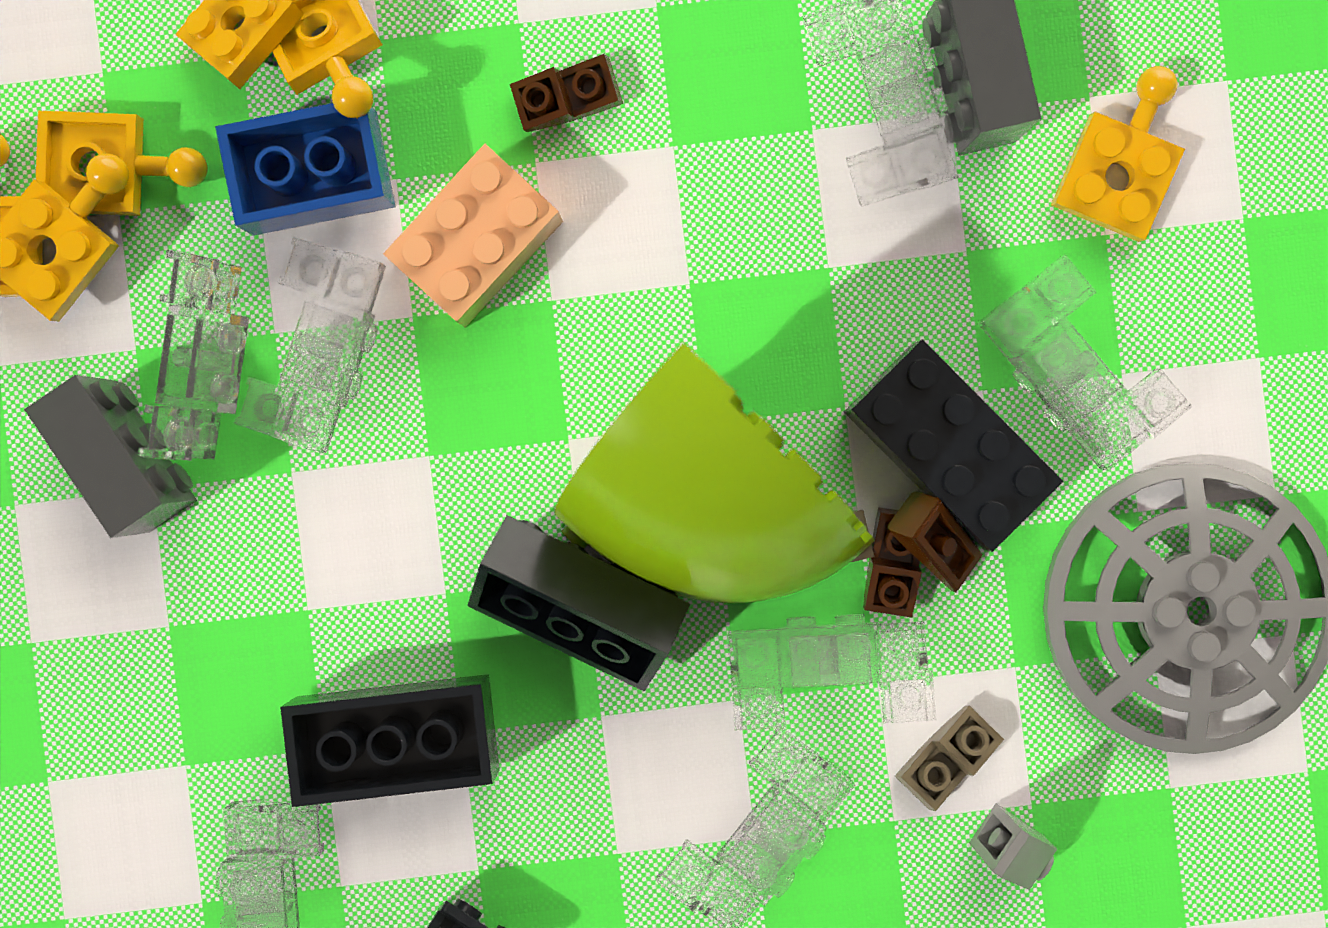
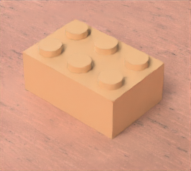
M484 144L383 254L457 323L466 328L563 223L559 211L487 144Z

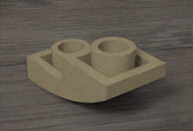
M966 705L919 748L895 777L929 810L937 811L966 775L974 776L1004 739L970 705Z

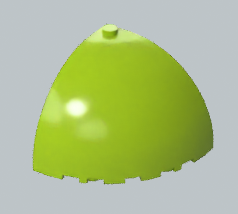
M684 342L640 389L591 449L569 480L554 510L555 515L566 525L561 532L572 543L584 549L589 545L612 564L653 586L668 589L683 598L716 603L764 601L811 587L834 575L855 560L875 541L873 536L866 531L867 527L854 515L853 510L835 491L831 489L827 494L823 495L818 490L823 481L816 470L793 448L784 455L780 451L785 442L784 439L763 417L754 411L746 415L742 411L744 409L742 407L743 401L736 395L737 392Z

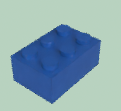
M333 103L215 126L235 226L253 236L396 207L378 115L373 107H371L367 114L359 118L343 116L336 110Z

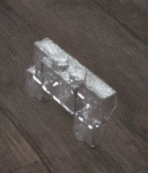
M842 0L802 16L814 57L819 67L847 57L857 56L883 145L845 158L859 205L863 207L887 198L930 188L959 178L942 121V117L950 115L949 107L942 86L932 88L927 70L936 67L927 38L918 41L906 0H857L854 2Z
M293 237L291 244L294 246L284 277L280 276L278 284L305 292L307 295L278 385L248 377L246 384L249 385L240 417L235 418L234 424L317 453H327L341 407H347L348 400H354L359 393L363 372L358 371L363 353H369L376 340L378 326L373 324L375 315L372 314V310L386 266L379 261L354 253L329 248Z
M166 250V258L174 259L169 295L160 294L159 301L171 304L168 306L155 403L167 406L145 404L144 412L152 414L148 448H139L138 456L151 459L192 461V458L215 459L221 413L236 414L249 317L235 315L242 267L195 254Z
M1064 254L1021 289L999 304L977 324L1014 366L1016 370L1012 374L1018 384L1029 394L1036 392L1046 404L1047 408L1044 409V413L1049 421L1062 432L1067 429L1100 470H1111L1147 439H1154L1193 406L1161 368L1153 370L1129 390L1123 386L1067 319L1070 314L1097 293V291Z
M847 614L835 616V624L816 625V617L806 616L787 618V627H779L778 629L728 631L734 731L785 728L783 689L879 684L883 723L937 721L933 672L928 669L924 621L880 624L878 622L865 623L864 614Z
M780 724L775 729V734L755 758L752 757L749 761L750 767L770 782L772 786L716 854L717 860L686 839L682 844L683 848L663 872L660 871L656 876L657 884L693 913L699 910L720 928H741L760 903L765 906L773 895L779 898L788 890L795 878L794 869L804 857L809 860L820 850L826 839V836L823 834L827 830L826 821L856 786L852 778L828 759L812 750Z
M258 799L232 801L223 808L227 858L220 863L215 881L216 892L219 897H223L224 915L220 921V928H300L294 858L320 856L324 851V843H320L318 817L321 804L292 807L291 803Z

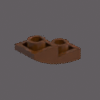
M605 54L561 71L552 67L509 84L525 132L557 126L623 104L610 58Z
M878 507L873 532L875 541L872 543L875 557L869 558L863 608L866 611L912 618L922 574L919 567L920 561L888 529L889 523L898 510Z

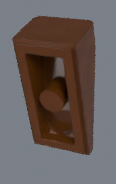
M914 491L908 496L888 525V529L895 538L946 587L955 593L960 589L983 555L939 498L918 491Z

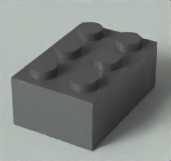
M935 0L926 15L927 18L923 19V35L927 47H934L938 65L934 67L933 71L934 83L938 95H945L949 113L945 114L944 125L949 142L956 143L958 156L1015 143L1041 120L1015 1Z
M74 375L24 410L109 537L115 538L149 533L196 502L197 499L190 490L193 487L190 476L179 464L171 462L163 450L166 447V442L161 433L151 423H145L136 410L139 402L131 389L124 383H118L116 380Z

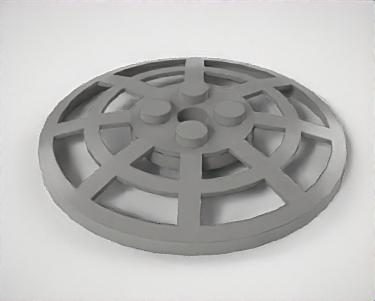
M1182 463L1156 466L1131 474L1105 488L1082 508L1066 528L1053 553L1045 581L1043 614L1046 638L1054 664L1068 689L1089 713L1111 730L1138 744L1166 752L1199 754L1224 751L1249 743L1275 729L1299 708L1316 686L1328 662L1327 552L1313 526L1292 502L1272 486L1246 473L1218 465ZM1182 479L1185 509H1176L1157 515L1140 524L1133 531L1129 530L1108 512L1121 500L1143 488L1165 481ZM1203 479L1221 480L1244 487L1266 498L1277 509L1261 529L1256 524L1236 514L1207 508ZM1209 523L1231 528L1247 536L1252 542L1235 561L1211 553ZM1292 523L1301 531L1313 553L1321 578L1323 597L1300 598V589L1294 570L1282 549L1277 545ZM1181 524L1188 525L1189 551L1174 554L1163 560L1145 544L1149 538L1165 529ZM1095 526L1117 545L1101 572L1096 589L1095 602L1064 601L1066 582L1073 559L1084 538ZM1267 556L1280 576L1285 599L1260 600L1257 588L1250 577ZM1131 558L1148 574L1140 587L1137 602H1113V594L1118 577L1128 559ZM1203 597L1208 603L1209 613L1204 621L1194 624L1188 617L1187 609L1193 599ZM1322 618L1321 634L1314 658L1301 683L1293 691L1279 676V673L1286 666L1295 648L1301 619ZM1285 620L1281 642L1273 658L1267 663L1251 646L1257 635L1260 621ZM1065 621L1095 622L1102 651L1113 670L1118 674L1116 679L1096 695L1086 684L1073 660L1066 638ZM1113 622H1138L1140 632L1150 646L1132 665L1128 663L1118 645ZM1237 660L1253 677L1249 683L1232 692L1211 697L1213 669L1221 668ZM1167 661L1180 667L1191 669L1190 697H1180L1166 693L1146 680ZM1263 690L1279 706L1263 721L1242 732L1223 738L1206 740L1210 712L1222 711L1238 706L1257 696ZM1135 691L1140 696L1159 706L1179 712H1188L1185 740L1171 739L1146 732L1123 720L1111 709Z

